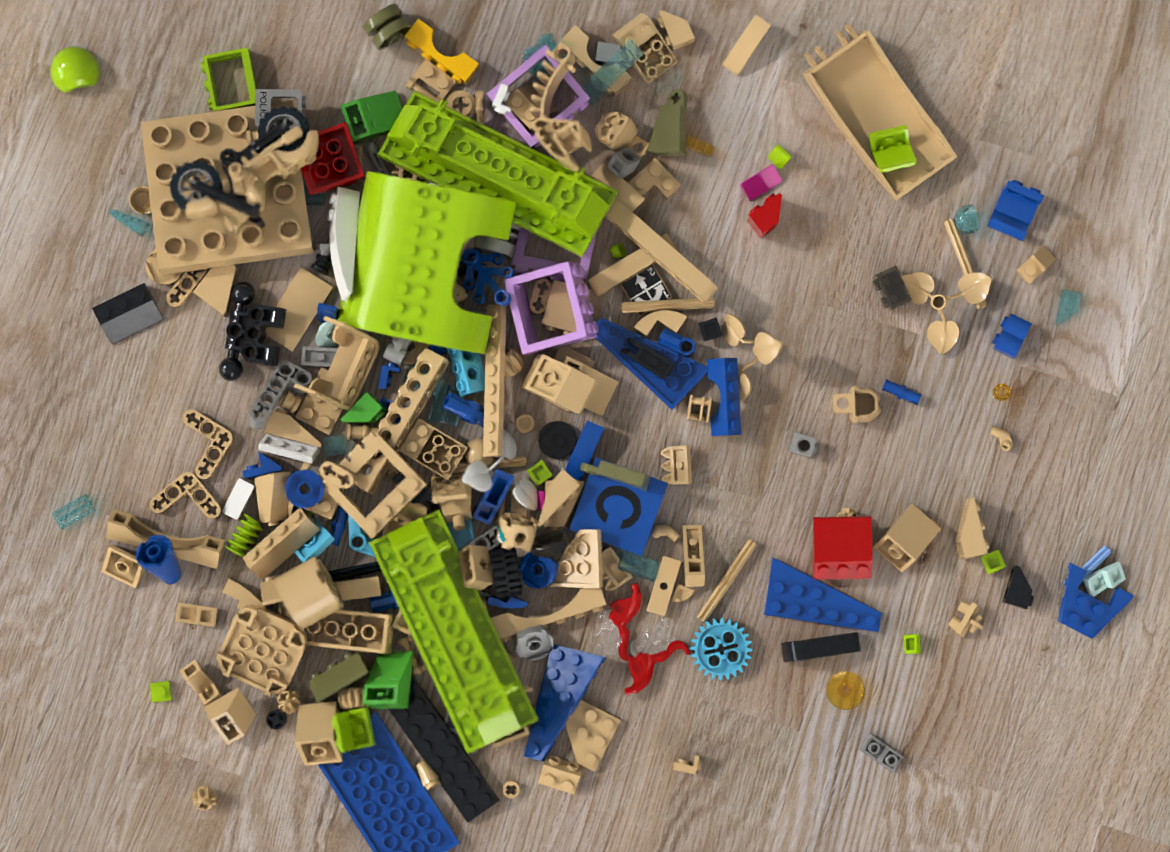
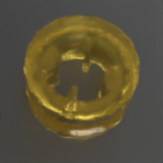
M1001 383L994 387L992 394L996 400L1005 401L1010 397L1011 390L1008 385ZM1000 387H1003V390H1006L1007 392L1003 395V398L999 397L1000 394L997 395V391L1000 390Z

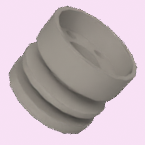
M512 223L509 239H518V235L512 232H520V226ZM477 236L474 248L486 254L500 253L507 259L513 258L516 247L508 242V240L489 236Z

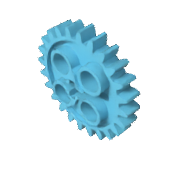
M714 618L712 625L706 621V628L699 626L701 633L694 632L697 639H691L695 646L690 647V649L695 650V653L690 655V657L697 658L693 664H700L698 671L705 669L704 676L710 672L711 679L718 675V679L722 680V676L725 675L726 679L729 680V674L732 673L734 677H737L736 670L743 672L741 666H748L745 659H751L747 652H751L752 649L747 648V645L751 644L752 641L745 640L749 634H742L744 627L737 629L738 622L732 626L731 619L724 623L723 618H721L720 622L717 623ZM726 632L733 634V641L730 643H726L723 640V635ZM708 636L713 637L715 640L712 647H706L704 644V640ZM720 643L722 646L738 644L736 648L724 650L722 655L720 652L704 654V651L718 648ZM730 651H735L738 654V658L734 662H730L727 658ZM712 655H716L719 658V663L716 666L709 664V657Z

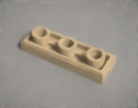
M666 556L662 557L646 611L665 617L682 561ZM661 583L667 584L666 590L660 588Z

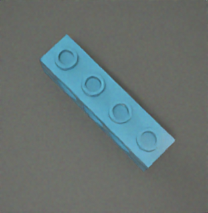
M447 348L460 397L484 392L485 372L480 353Z

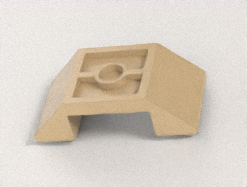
M537 354L520 388L581 415L598 381L544 354Z

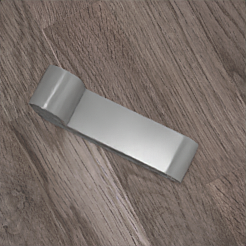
M281 362L251 408L248 420L250 427L258 430L266 425L288 388L299 394H304L305 392L295 388L294 385L296 383L309 388L312 381L311 374L291 362ZM300 380H303V381H305L306 383H305V384H302V383H300L299 381H300ZM273 386H277V387H279L280 389L276 390V389H274V388H272V387H273ZM269 401L271 404H265L263 402Z

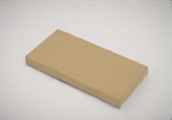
M301 267L276 306L287 309L284 329L267 327L265 330L266 336L294 352L318 314V304L325 303L334 287Z

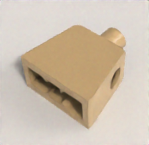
M465 484L467 498L447 500L439 503L445 523H453L454 530H463L465 528V520L472 519L473 489L469 484Z

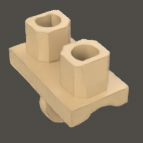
M964 601L961 602L958 611L965 614L964 618L961 621L953 617L949 623V626L956 631L955 633L958 636L964 638L967 631L973 634L976 628L983 629V626L979 624L983 617L977 615L980 607L973 602L972 604Z

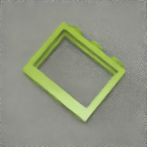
M248 47L203 56L204 61L201 62L202 72L206 73L207 76L204 84L206 92H210L211 98L208 99L210 110L215 112L255 106L257 85ZM242 58L250 100L220 106L212 64Z

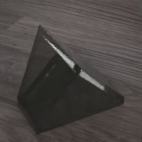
M565 527L535 537L532 554L560 561L568 546V528Z

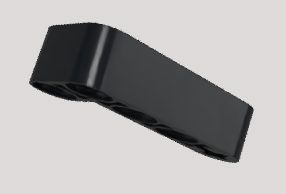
M858 632L781 643L783 662L801 661L861 651Z

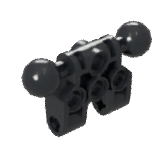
M248 282L237 283L231 291L232 299L236 306L235 311L230 312V320L226 328L227 336L224 349L228 350L227 358L221 361L219 365V373L227 381L237 380L242 375L243 366L238 360L239 352L247 362L278 366L280 347L264 344L266 338L265 330L267 327L284 329L287 309L255 304L247 310V305L255 298V289ZM261 310L262 315L258 320H256L255 314L257 311ZM240 327V333L235 336V328ZM258 329V336L253 339L252 333ZM254 348L255 355L250 358L249 352Z

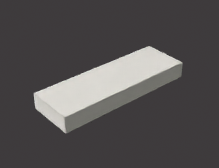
M266 434L259 443V450L311 464H313L320 453V447Z

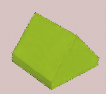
M920 634L903 635L904 653L920 654Z

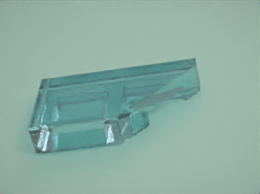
M1064 289L1061 291L1055 321L1056 325L1078 312L1082 293Z

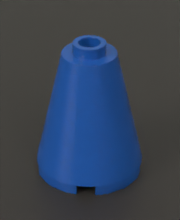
M154 535L149 537V541L145 544L142 542L136 550V560L142 568L168 585L179 581L181 570L172 542L166 536Z

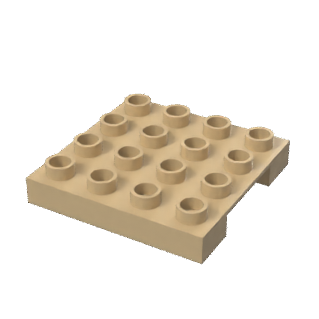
M292 100L271 103V109L275 107L278 109L280 106L295 108ZM255 106L141 122L158 270L162 275L314 253L301 168L297 173L289 174L286 179L276 175L269 178L265 183L264 209L260 212V217L265 222L263 228H259L256 224L245 220L235 234L233 231L229 232L223 223L226 221L224 216L228 214L218 210L206 218H187L186 211L184 209L181 210L173 201L170 192L172 174L177 172L176 169L179 166L182 167L184 163H193V161H198L199 163L203 161L209 166L212 165L220 175L223 192L229 194L230 184L227 175L223 172L220 154L225 149L241 152L248 146L246 131H256ZM199 176L201 181L207 179L205 177ZM185 181L182 187L190 186L189 183ZM191 191L183 192L186 197L191 193Z

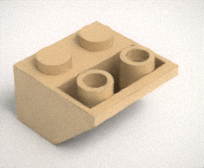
M239 688L205 706L210 722L227 745L243 737L256 716V712Z

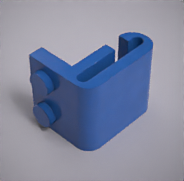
M1017 180L1008 181L1002 188L987 227L1023 241L1027 234V228L1032 222L1038 205L1042 203L1044 195L1040 194L1041 191L1036 188L1030 187L1028 189L1023 187V183Z

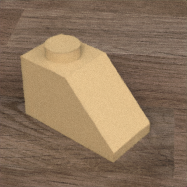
M276 576L265 578V582L260 583L263 606L283 602L274 582Z

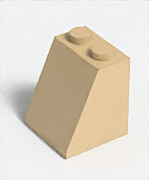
M532 83L517 88L505 103L507 107L511 108V112L529 134L531 132L535 134L531 122L536 120L530 112V107H538L531 100V96L543 97L535 90ZM552 103L550 105L549 119L558 111Z
M911 504L877 541L873 548L902 573L917 560L941 528L934 520L927 517L919 507Z
M336 701L298 706L295 744L305 766L343 761V754L336 746V730L332 726L333 714L341 713Z

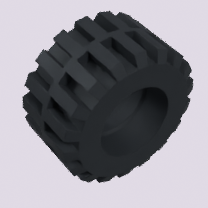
M514 547L513 549L491 550L490 561L496 596L503 598L521 595L523 589L517 550Z

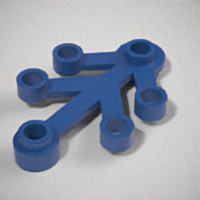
M475 248L467 249L462 256L463 262L467 266L465 280L462 283L463 288L472 291L476 286L473 300L481 305L486 301V296L483 294L486 282L495 293V302L500 306H507L511 302V295L506 290L501 289L492 276H503L508 279L514 277L515 271L509 266L489 268L481 264V262H492L497 266L503 264L504 257L500 253L480 254ZM499 256V261L495 262V259ZM474 269L478 271L477 285L472 280ZM481 295L482 298L478 301L477 298Z

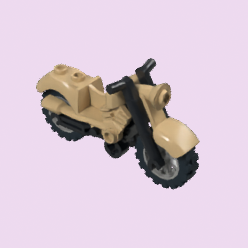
M280 106L278 109L275 107L270 112H266L263 119H260L258 139L241 152H236L233 149H225L221 152L220 161L223 172L227 175L230 184L229 194L223 192L220 175L212 165L209 166L203 161L202 163L193 161V163H184L182 167L179 166L176 169L177 172L172 174L170 192L173 201L181 210L184 209L186 211L187 218H206L218 210L228 214L224 216L226 221L223 223L229 232L233 231L235 234L245 220L256 224L259 228H263L265 222L260 217V212L264 209L265 183L269 178L276 175L286 179L289 174L293 175L303 166L313 163L316 160L319 146L318 131L309 129L306 117L299 110L295 111V108H286V106ZM287 121L293 123V125L289 127ZM199 176L205 177L207 179L201 181ZM185 181H187L190 185L187 187H182ZM184 191H191L188 197L183 194Z

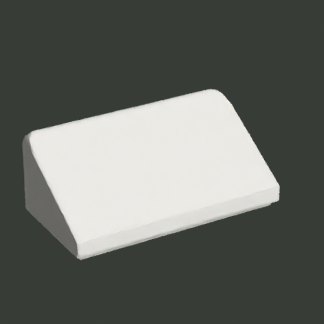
M239 478L222 513L239 521L256 487Z

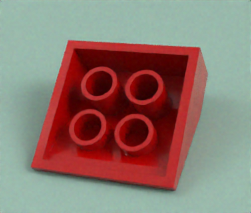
M346 122L318 131L319 146L316 160L301 168L309 194L314 195L365 180L366 178Z
M871 516L813 517L812 572L814 580L872 579Z

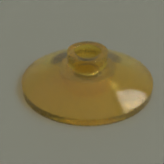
M841 671L834 674L828 681L826 694L833 706L842 710H849L857 707L862 702L865 695V686L861 678L855 673ZM846 686L848 693L843 694L841 689Z

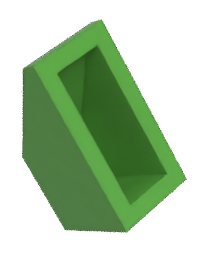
M366 392L342 417L341 421L347 424L379 422L385 417V412L388 409L372 393Z

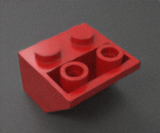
M781 193L777 195L771 194L765 199L763 206L757 205L749 211L747 222L760 239L775 229L779 223Z

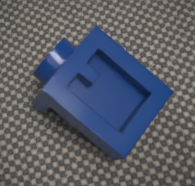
M387 363L386 366L382 365L378 389L387 391V386L391 387L392 375H389L390 372L401 374V368H398L397 364Z

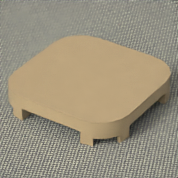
M245 606L234 616L222 647L218 652L217 660L219 667L223 671L222 674L227 678L229 676L264 691V695L279 694L285 691L293 679L307 646V635L304 629L302 630L295 622L261 606Z

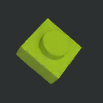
M543 460L526 470L537 487L553 476Z
M999 549L980 557L988 575L1006 567Z
M170 681L150 683L152 702L172 700Z

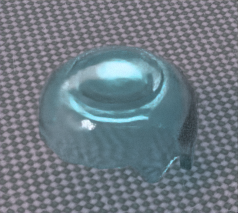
M972 204L962 206L956 211L954 220L960 232L972 234L978 231V214Z

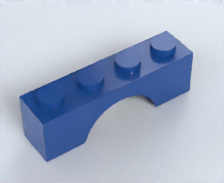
M737 358L707 360L708 379L715 382L721 396L719 409L710 417L711 436L741 435Z

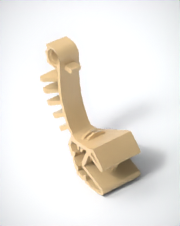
M559 42L553 52L548 49L545 52L559 66L555 69L549 63L543 61L542 65L551 74V78L538 71L537 76L546 87L535 82L533 84L535 90L543 97L531 96L533 103L538 106L530 107L532 116L536 118V120L531 122V125L538 140L561 165L577 172L579 166L570 153L581 146L588 152L592 151L589 133L577 121L549 119L550 105L557 87L568 71L572 73L577 71L572 66L575 62V55L565 44ZM568 53L567 57L561 59L562 55Z

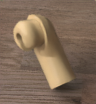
M993 426L990 435L999 439L1002 450L1009 451L1013 446L1010 433Z
M668 524L656 525L651 530V536L656 539L660 536H668L675 542L680 537Z

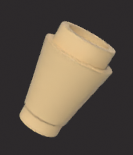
M425 760L416 765L423 787H426L427 790H431L441 783L438 779L440 778Z

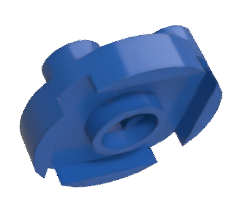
M311 470L295 471L288 477L285 483L286 498L291 504L299 508L314 506L320 502L324 494V485L321 478ZM306 483L310 491L305 492L303 495L299 487Z
M535 550L529 552L520 562L519 568L523 576L521 578L531 588H546L555 581L559 564L547 551ZM540 565L542 567V572L537 574V569L535 568V566Z

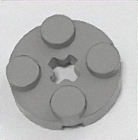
M537 625L536 627L519 631L516 634L514 644L519 657L527 658L528 661H537L549 654L548 651L551 647L553 649L554 641L551 633L545 626Z

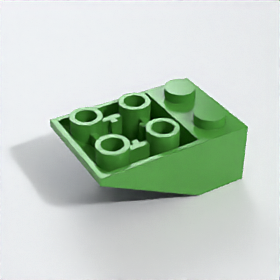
M396 90L360 98L340 105L354 145L388 134L402 111Z
M394 651L391 654L378 653L364 685L362 704L373 709H408L413 651Z

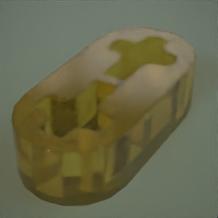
M686 134V148L707 157L712 156L715 150L713 146Z

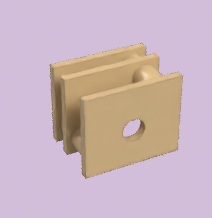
M690 395L686 421L690 419L696 420L699 423L703 421L707 424L709 422L712 398L705 399V397L698 398ZM692 404L701 405L699 414L691 413ZM703 406H707L706 415L702 414Z

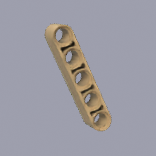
M668 233L661 236L667 243H669L675 250H677L675 244L673 243ZM640 248L591 277L588 283L596 296L599 297L657 262Z

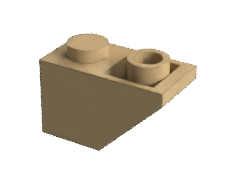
M663 10L659 12V18H657L660 29L664 28L666 33L664 36L665 42L668 46L672 47V50L694 42L695 38L687 20Z

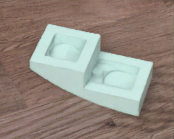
M1120 562L1101 568L1083 579L1088 595L1093 597L1106 588H1114L1126 580Z

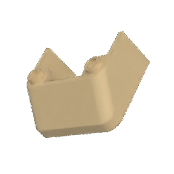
M324 316L323 320L335 325L332 338L339 345L325 380L316 378L311 382L309 388L296 383L294 387L332 405L350 410L356 404L377 356L379 342L377 339L346 323Z

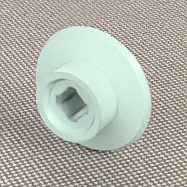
M324 322L319 327L315 339L319 347L332 348L338 345L332 338L335 325Z

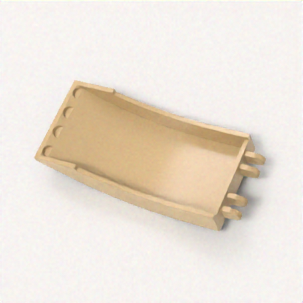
M847 24L845 28L852 39L847 41L844 35L837 31L835 35L842 46L828 56H825L821 48L816 46L814 50L820 58L818 63L814 61L811 54L806 53L804 57L811 68L802 73V75L858 156L890 196L897 201L956 159L957 155L938 126L931 120L900 78L871 32L863 30L856 34L852 26ZM906 125L909 143L916 157L917 164L890 172H880L871 152L869 133Z

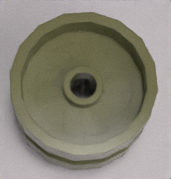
M391 4L381 9L362 26L368 36H374L372 42L378 50L385 49L400 40L412 27L407 18H400L402 11L397 4Z

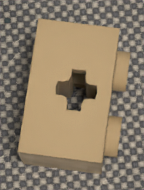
M470 544L458 551L464 588L483 590L494 583L488 547Z

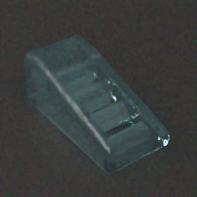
M114 209L109 210V214L140 237L150 227L147 221Z

